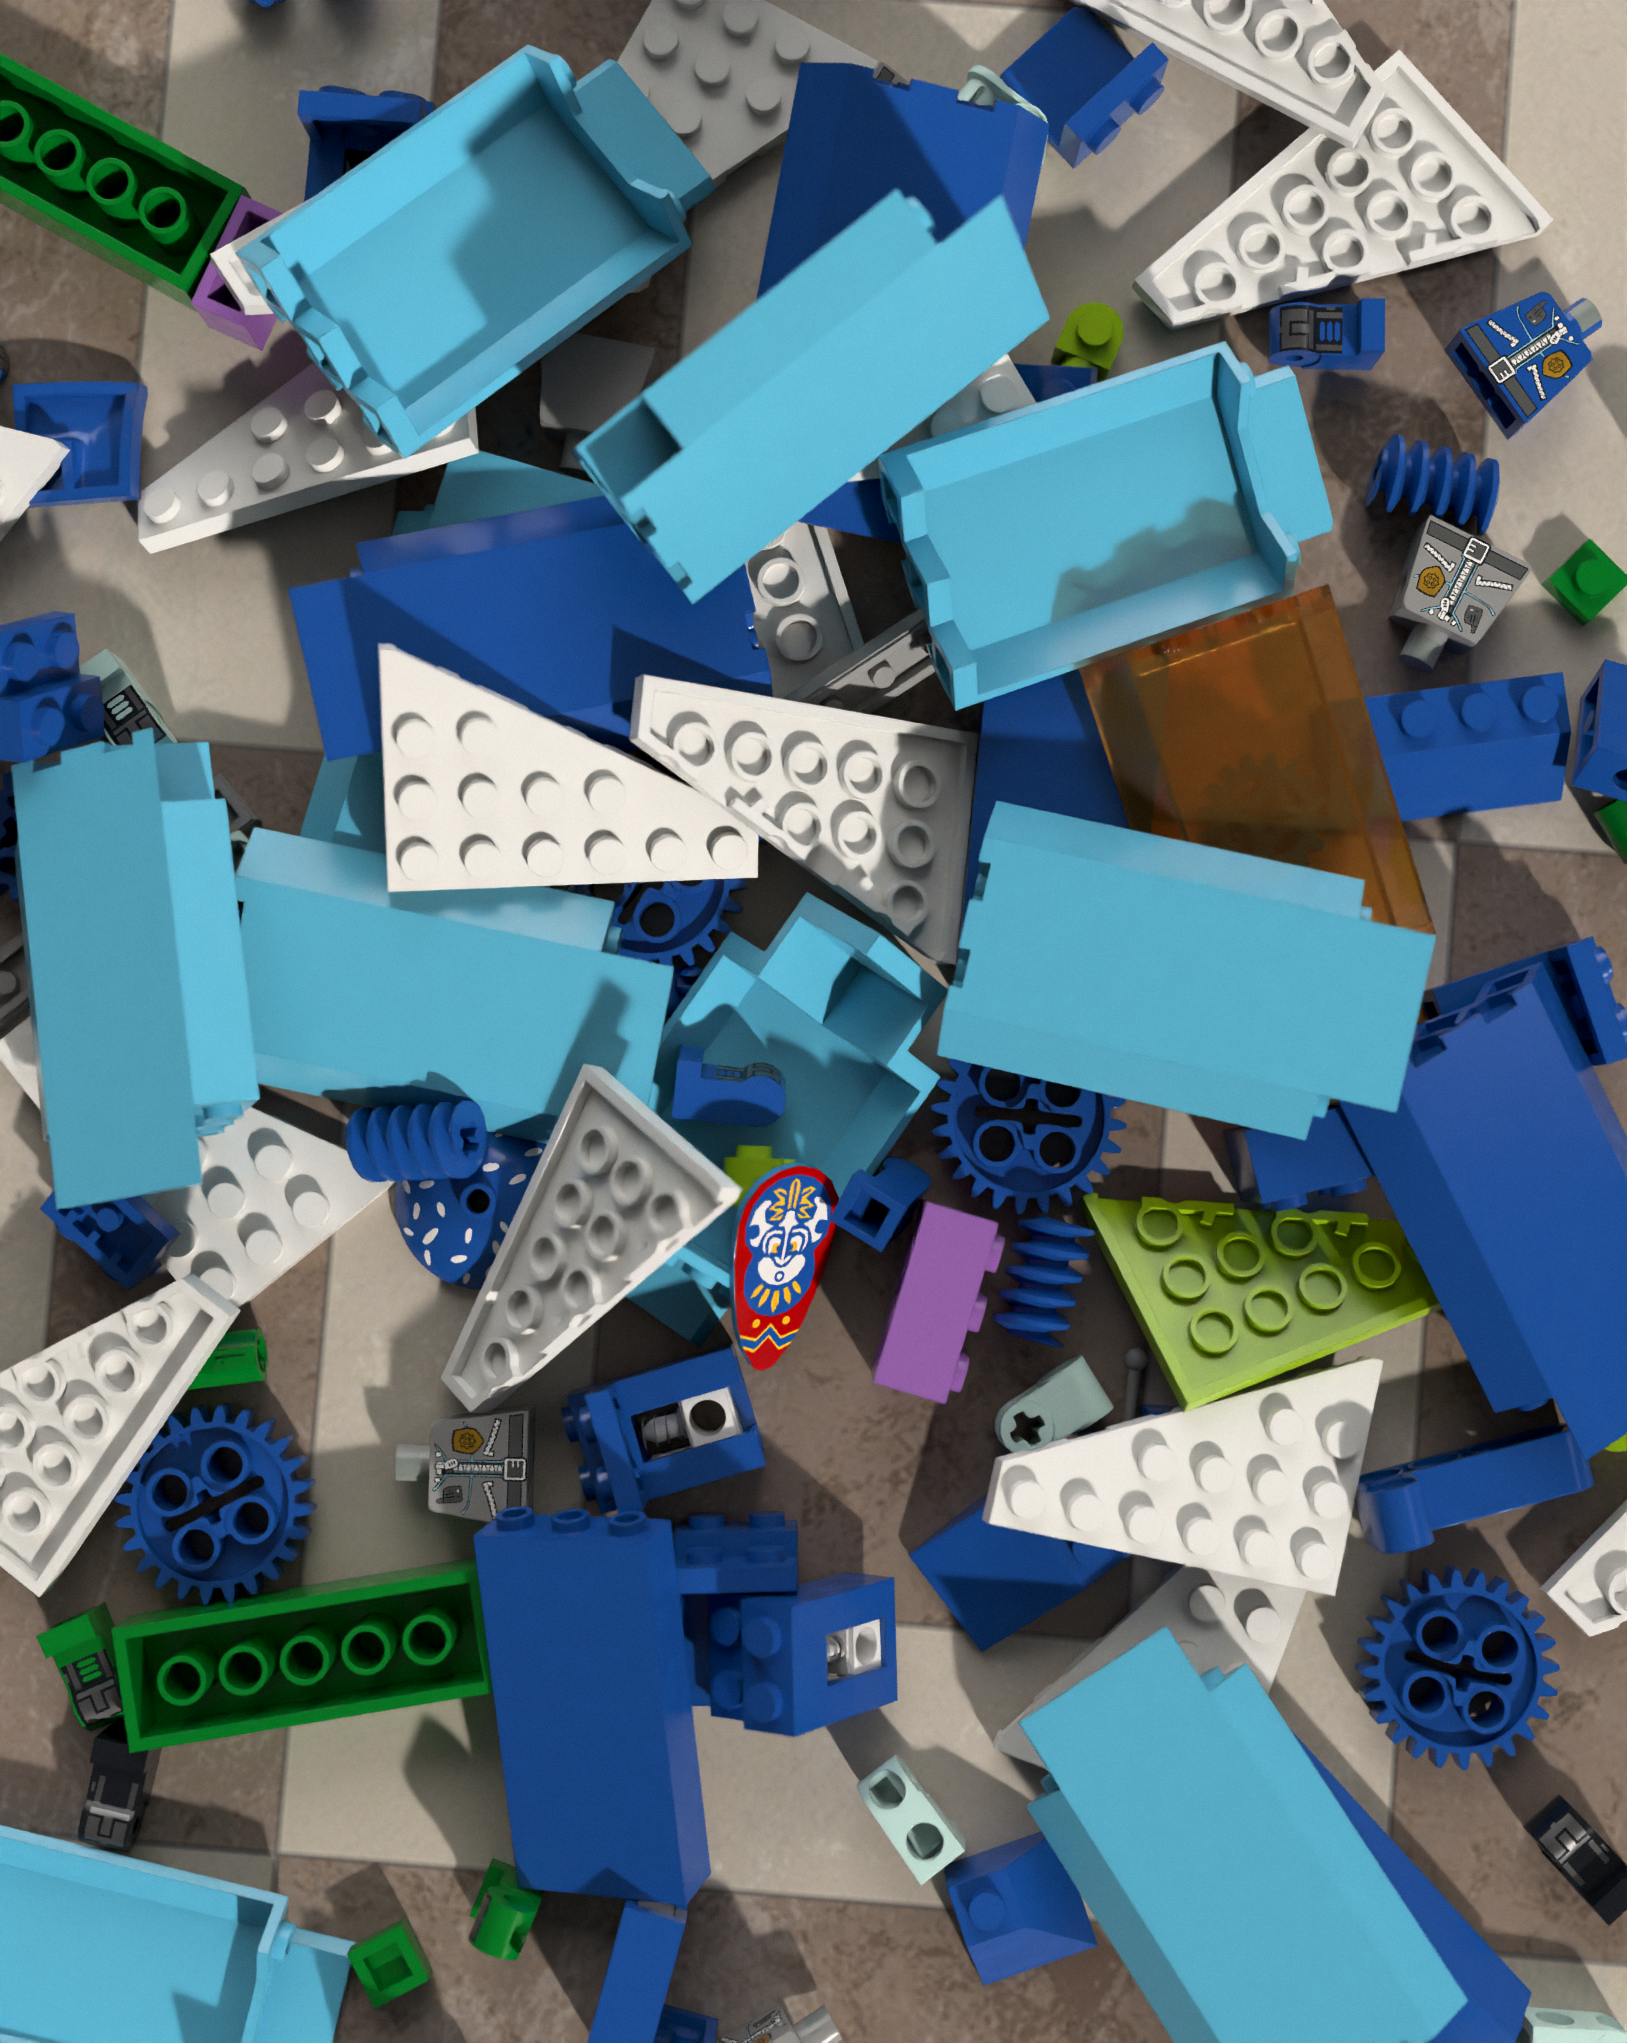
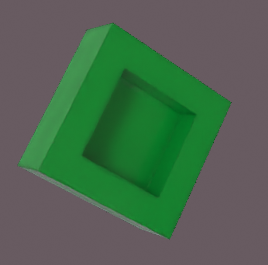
M1589 538L1541 585L1584 626L1627 586V575Z
M405 1917L352 1945L347 1952V1956L374 2009L428 1981L433 1973Z

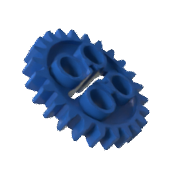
M740 878L707 879L696 886H684L678 881H664L665 883L659 891L649 887L640 898L641 900L637 904L627 924H620V914L637 896L643 884L642 882L624 883L622 896L617 901H614L613 926L623 928L619 955L649 962L659 960L660 964L674 966V957L679 955L690 967L696 966V957L693 949L698 945L714 954L717 950L710 938L713 931L715 930L726 935L732 931L729 925L722 919L725 912L734 914L743 912V907L730 899L731 892L748 889V883ZM595 884L568 885V888L561 890L596 898L594 894ZM655 905H666L674 913L672 929L660 937L648 935L643 926L645 913Z
M949 1058L947 1064L957 1077L955 1081L938 1080L936 1086L949 1094L947 1102H939L930 1106V1110L946 1115V1123L932 1129L931 1134L935 1136H949L951 1144L938 1154L939 1159L958 1158L960 1164L951 1175L953 1180L964 1178L969 1174L974 1177L969 1191L970 1196L975 1198L987 1187L992 1189L991 1207L995 1209L1001 1206L1007 1195L1012 1196L1016 1214H1023L1028 1198H1034L1040 1213L1045 1214L1049 1210V1196L1055 1194L1064 1206L1069 1207L1072 1205L1070 1187L1075 1185L1085 1193H1092L1091 1182L1086 1176L1090 1171L1106 1176L1109 1175L1110 1170L1100 1157L1103 1152L1121 1153L1122 1148L1109 1140L1108 1137L1109 1131H1119L1127 1128L1126 1123L1111 1118V1110L1124 1105L1126 1099L1108 1097L1107 1094L1076 1087L1073 1101L1065 1107H1059L1052 1104L1046 1096V1080L1013 1073L1017 1082L1015 1093L1006 1101H998L989 1096L985 1089V1078L992 1068ZM1026 1099L1033 1101V1110L1036 1112L1076 1115L1080 1117L1081 1124L1078 1127L1034 1124L1031 1126L1030 1134L1023 1133L1021 1122L979 1118L975 1115L974 1111L978 1106L1011 1110L1022 1109L1026 1104ZM991 1126L1003 1128L1011 1138L1009 1153L999 1161L988 1160L979 1149L981 1134ZM1051 1132L1061 1133L1070 1144L1069 1158L1058 1167L1047 1165L1040 1156L1039 1147L1041 1141Z
M224 1402L217 1406L213 1419H211L206 1406L201 1404L192 1408L191 1424L181 1412L168 1417L170 1433L161 1427L151 1442L154 1448L150 1446L147 1448L138 1461L141 1466L134 1467L125 1480L133 1485L132 1489L121 1492L114 1497L115 1502L130 1506L131 1512L116 1521L115 1524L116 1527L134 1529L135 1536L123 1546L124 1551L142 1548L146 1554L136 1568L138 1572L147 1570L153 1565L160 1569L155 1587L160 1589L171 1580H178L177 1596L181 1600L190 1595L195 1587H200L202 1604H209L213 1601L219 1587H221L224 1597L228 1603H231L241 1595V1582L254 1595L264 1588L262 1573L274 1581L285 1573L278 1557L293 1562L300 1556L301 1551L291 1541V1538L305 1539L312 1532L308 1525L298 1519L299 1516L311 1514L317 1509V1504L301 1499V1493L316 1484L313 1478H298L295 1471L308 1460L307 1455L289 1458L286 1453L295 1437L290 1434L278 1441L271 1437L276 1424L274 1418H270L258 1427L253 1426L254 1408L248 1407L241 1411L236 1420H232L230 1403ZM222 1447H230L241 1456L243 1465L238 1477L229 1476L220 1468L218 1456ZM168 1474L177 1475L185 1482L188 1492L184 1503H176L167 1496L164 1483ZM255 1476L264 1478V1485L236 1498L221 1509H214L177 1529L169 1528V1519ZM248 1502H256L262 1505L268 1512L269 1524L266 1530H255L246 1522L244 1510ZM193 1529L203 1530L212 1538L214 1551L210 1558L201 1557L192 1549L190 1537Z
M1447 1565L1443 1582H1440L1433 1572L1427 1568L1422 1569L1421 1579L1423 1587L1417 1589L1402 1578L1399 1580L1404 1598L1397 1602L1393 1598L1382 1594L1380 1599L1389 1613L1385 1618L1369 1614L1365 1618L1378 1632L1375 1638L1363 1637L1358 1638L1357 1641L1364 1650L1372 1654V1659L1363 1660L1355 1664V1669L1361 1675L1373 1678V1681L1359 1689L1360 1694L1367 1701H1380L1370 1711V1716L1377 1724L1390 1722L1385 1735L1394 1744L1407 1738L1405 1750L1413 1758L1418 1759L1428 1748L1429 1760L1439 1768H1442L1449 1753H1451L1454 1763L1461 1770L1468 1769L1471 1753H1475L1487 1767L1492 1766L1493 1747L1498 1745L1511 1757L1514 1756L1516 1753L1511 1737L1517 1732L1524 1738L1532 1741L1535 1736L1526 1721L1530 1716L1548 1720L1550 1716L1537 1702L1539 1696L1552 1697L1557 1696L1558 1693L1555 1688L1543 1680V1675L1560 1670V1665L1551 1658L1541 1654L1556 1644L1555 1639L1546 1633H1534L1542 1626L1546 1619L1535 1610L1524 1612L1530 1599L1518 1590L1507 1596L1509 1583L1502 1578L1496 1576L1486 1586L1485 1573L1478 1568L1472 1567L1465 1582H1463L1460 1570L1453 1565ZM1436 1616H1443L1446 1621V1629L1443 1636L1438 1641L1424 1643L1422 1629L1425 1623ZM1503 1631L1505 1637L1502 1650L1492 1657H1483L1482 1644L1484 1639L1492 1632ZM1412 1650L1425 1653L1434 1659L1451 1664H1459L1463 1658L1477 1670L1500 1674L1507 1673L1509 1679L1506 1683H1499L1461 1669L1454 1670L1451 1676L1436 1663L1420 1660L1408 1661L1405 1659V1654L1407 1651ZM1431 1677L1432 1690L1430 1695L1422 1701L1410 1702L1408 1691L1411 1684L1418 1678ZM1482 1691H1490L1491 1704L1488 1710L1479 1716H1469L1468 1705L1471 1698Z

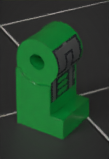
M105 1602L58 1622L36 1636L46 1659L51 1656L53 1657L69 1692L73 1712L79 1723L89 1732L124 1718L111 1632L115 1625Z
M492 1858L469 1915L475 1918L468 1936L469 1942L481 1952L492 1957L509 1961L517 1960L545 1890L518 1887L516 1867Z

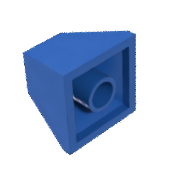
M1041 1831L949 1863L944 1867L947 1890L966 1946L983 1986L1098 1946L1080 1892Z

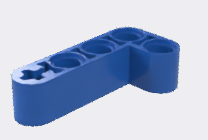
M1565 1422L1543 1426L1360 1475L1355 1503L1366 1542L1380 1553L1397 1554L1414 1551L1432 1544L1435 1541L1432 1532L1434 1530L1577 1493L1593 1487L1595 1481L1589 1459L1587 1461L1584 1460Z

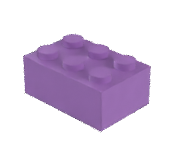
M925 1199L920 1201L870 1370L873 1383L942 1404H946L949 1390L960 1393L970 1357L966 1356V1351L962 1350L967 1330L975 1333L978 1332L987 1304V1297L979 1292L985 1271L996 1272L1004 1247L1005 1238L996 1234L999 1223Z

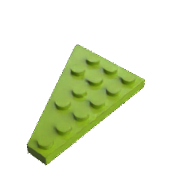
M1091 1193L1083 1196L1079 1207L1090 1229L1096 1231L1094 1237L1183 1412L1442 1309L1399 1221L1368 1219L1367 1213L1327 1210L1305 1213L1296 1208L1271 1212L1235 1209L1234 1203L1196 1200L1172 1203L1162 1198L1144 1196L1141 1197L1140 1201L1098 1198V1193Z

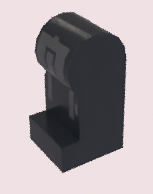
M112 1723L94 1739L90 1763H94L87 1799L79 1822L78 1839L80 1842L122 1852H130L140 1831L145 1808L149 1805L162 1748L129 1753L126 1726Z
M1558 1794L1531 1818L1523 1828L1543 1850V1855L1588 1906L1610 1926L1627 1910V1865L1582 1816Z

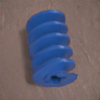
M1393 434L1374 462L1366 487L1364 504L1369 506L1376 494L1383 492L1385 511L1392 512L1400 499L1406 498L1408 517L1411 518L1416 517L1424 504H1429L1431 515L1440 520L1449 509L1454 511V527L1460 530L1471 515L1476 516L1477 535L1483 536L1489 527L1498 501L1500 489L1499 464L1496 459L1486 458L1476 469L1475 456L1469 452L1460 454L1453 463L1451 448L1445 446L1437 448L1429 458L1428 443L1422 440H1416L1406 452L1404 436Z
M461 1101L457 1105L453 1102H440L437 1106H434L432 1103H421L416 1107L412 1105H398L395 1109L392 1106H378L375 1110L371 1107H361L352 1114L347 1123V1153L358 1175L370 1183L386 1182L387 1180L406 1181L409 1179L412 1181L426 1180L428 1178H468L477 1171L484 1158L487 1146L485 1116L480 1106L473 1101Z
M1041 1215L1032 1219H1020L1017 1226L1029 1234L1032 1239L1031 1242L1013 1243L1011 1250L1026 1260L1025 1265L1007 1266L1005 1269V1274L1018 1282L1019 1287L1017 1289L1000 1290L998 1295L1010 1304L1013 1309L1012 1312L994 1313L992 1320L1006 1329L1007 1333L1045 1345L1064 1348L1060 1341L1050 1335V1331H1062L1070 1328V1321L1058 1313L1056 1309L1076 1306L1077 1299L1062 1287L1063 1284L1080 1283L1083 1280V1275L1070 1266L1069 1261L1088 1259L1090 1254L1075 1239L1076 1237L1095 1235L1096 1231Z

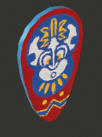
M793 1162L775 1167L754 1182L743 1197L733 1222L729 1257L732 1324L739 1349L750 1366L759 1371L772 1367L790 1345L804 1321L831 1251L837 1224L829 1219L839 1202V1198L832 1180L813 1165Z

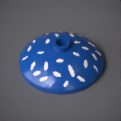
M487 1131V1146L483 1161L477 1171L468 1178L448 1177L447 1179L428 1178L426 1180L411 1181L407 1179L406 1181H397L395 1192L397 1222L402 1237L414 1257L428 1271L450 1284L481 1290L547 1144ZM477 1189L485 1191L490 1198V1205L483 1213L474 1211L469 1204L470 1195Z

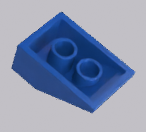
M987 1492L914 1548L908 1555L974 1643L983 1652L1085 1590L1131 1553L988 1524L982 1520Z

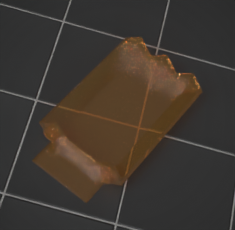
M1329 584L1079 668L1130 830L1365 880L1362 906L1372 908L1370 921L1433 935L1436 934ZM1422 1004L1420 1006L1417 1024L1427 1021L1422 1008Z

